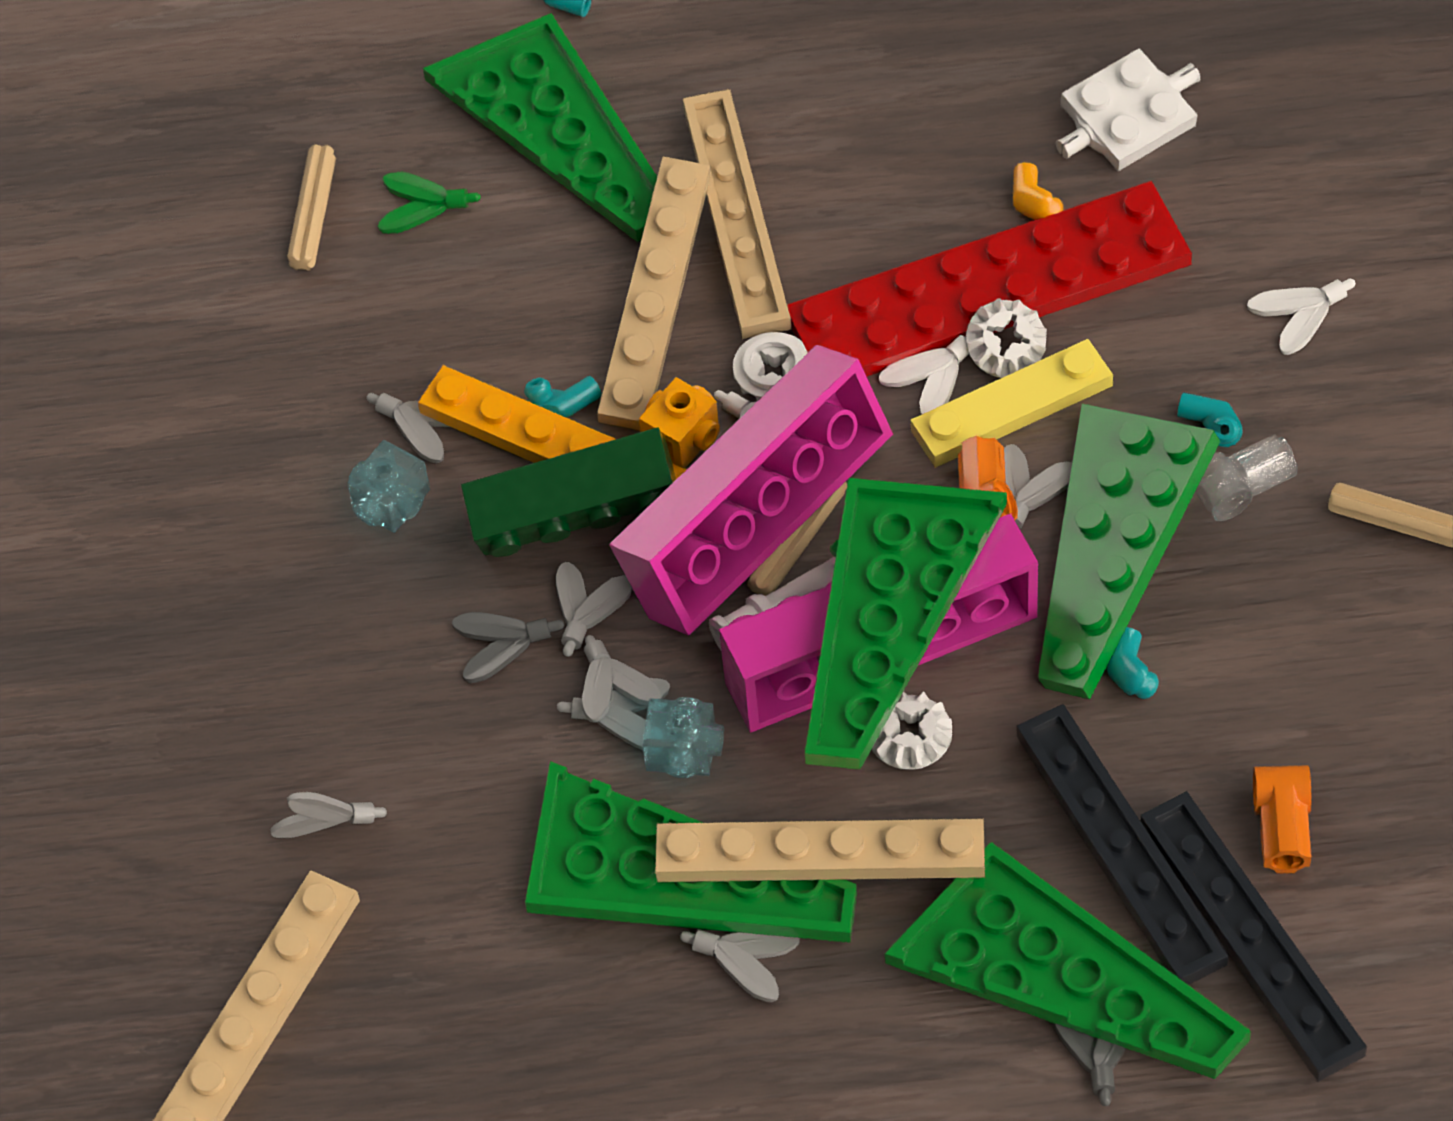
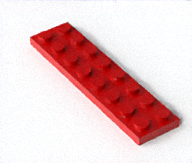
M1151 180L1060 211L1057 214H1052L1045 218H1040L787 304L794 335L803 342L807 352L816 345L857 358L866 377L882 372L887 366L901 359L934 349L946 348L960 335L966 337L969 322L978 309L998 298L1009 301L1020 299L1023 305L1037 311L1038 317H1042L1190 266L1192 252ZM1010 320L1004 329L1013 327L1014 321Z

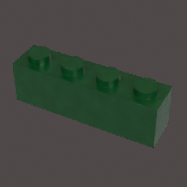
M659 427L466 482L461 484L475 543L485 556L491 554L494 557H505L517 553L521 550V546L539 540L544 543L558 542L568 538L571 535V531L588 526L594 529L607 528L617 524L620 521V517L637 512L642 513L676 480L667 442Z

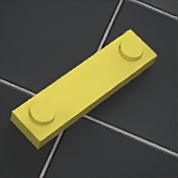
M1086 339L911 419V432L936 468L958 458V453L962 450V442L976 435L981 438L995 437L996 439L1006 436L1112 387L1113 374L1090 340Z

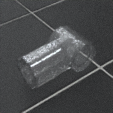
M1274 434L1228 457L1221 452L1214 453L1195 494L1214 520L1219 522L1232 519L1247 508L1254 496L1297 476L1298 465L1294 459L1292 448L1283 436L1279 438Z

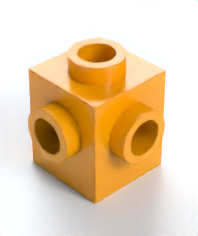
M675 377L664 391L659 390L650 398L645 412L639 417L640 432L659 427L667 442L672 463L686 468L701 450H708L719 435L720 425L717 401L703 387L698 385L691 386Z

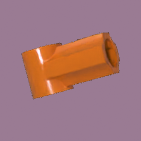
M976 435L963 441L962 450L958 453L959 488L1007 493V505L1000 517L1011 513L1014 520L1018 518L1017 503L1012 491L1006 484L1004 447L995 437L981 438Z
M1254 766L1253 804L1255 815H1260L1263 867L1270 868L1276 873H1296L1299 869L1309 867L1311 864L1308 814L1311 812V776L1309 766Z

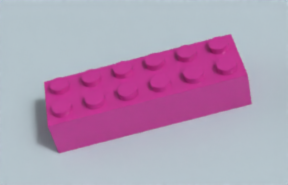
M816 345L609 544L649 619L689 636L893 435L857 358Z
M1011 513L1000 517L918 665L1037 618L1038 561ZM832 581L826 587L804 596L788 597L776 607L756 615L740 616L734 619L728 626L719 629L725 684L750 733L812 708Z

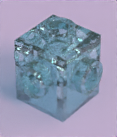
M384 439L366 461H360L353 468L347 482L353 505L352 509L356 516L370 526L380 525L393 533H396L406 519L410 520L416 516L422 507L424 497L431 490L425 462Z
M682 697L676 700L649 698L642 743L646 771L666 772L678 778H689L694 775L710 776L712 756L721 757L724 743V725L715 723L713 703H704L691 697Z

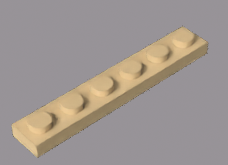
M730 89L683 98L684 113L697 163L711 165V176L706 199L742 339L768 332L791 330V320Z
M662 157L598 409L599 423L640 430L639 417L645 412L650 398L658 390L711 176V165Z
M984 819L657 824V882L985 877Z
M310 870L153 1121H224L360 900L356 890Z

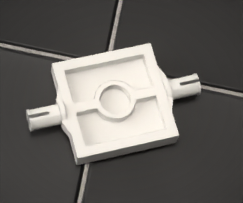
M1139 48L1061 93L1060 105L1075 121L1077 130L1056 141L1058 152L1062 154L1063 158L1068 159L1071 155L1090 146L1092 149L1103 154L1113 167L1120 171L1196 126L1198 115L1182 98L1180 92L1200 81V74L1197 68L1194 69V65L1189 63L1177 72L1167 76L1159 71Z

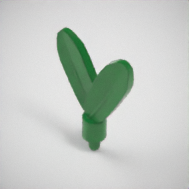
M389 173L383 177L384 185L389 192L413 202L387 213L380 220L378 228L380 232L385 234L400 233L442 214L447 209L468 208V203L479 202L481 196L479 193H468L466 188L446 190L437 183L410 173Z

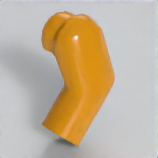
M1019 163L1014 167L1013 205L1019 213L1037 220L1063 211V203L1059 198L1053 197L1051 192L1037 186L1038 168L1034 164Z

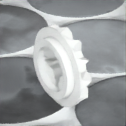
M998 298L980 307L972 317L966 332L967 349L972 360L980 369L992 376L1003 378L1041 360L1046 350L1047 329L1043 327L1038 317V312L1023 305L1020 299L1009 301ZM1011 320L1014 321V336L1021 339V344L1012 343L1009 349H1006L1004 355L1001 356L999 355L1002 348L1000 347L1001 339L995 336L993 331L1002 332Z
M768 332L756 335L743 343L736 352L733 360L734 379L740 385L743 394L750 393L757 400H760L782 378L781 375L777 376L773 372L765 376L764 363L774 368L782 364V374L784 376L808 352L801 340L786 333Z
M903 691L873 745L872 751L880 760L895 768L919 769L929 766L939 760L947 751L952 739V720L945 712L942 702L936 703L930 700L924 691L919 696L907 695ZM899 719L901 721L905 720L909 724L919 721V734L922 739L909 731L902 735L899 734Z

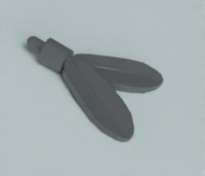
M469 612L455 617L452 625L462 636L492 642L468 661L463 671L464 680L468 683L487 680L523 653L530 645V642L533 643L551 638V632L563 629V621L555 620L548 622L547 618H542L525 624L524 621L484 612Z
M1053 1023L1054 1030L1059 1039L1079 1064L1091 1074L1093 1093L1099 1096L1101 1105H1110V1095L1115 1092L1113 1069L1118 1064L1126 1048Z

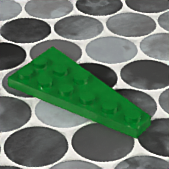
M552 13L423 68L425 81L636 242L642 240L657 175Z
M992 842L984 848L985 877L956 878L885 953V964L1212 1079H1216L1250 1041L1251 1030Z

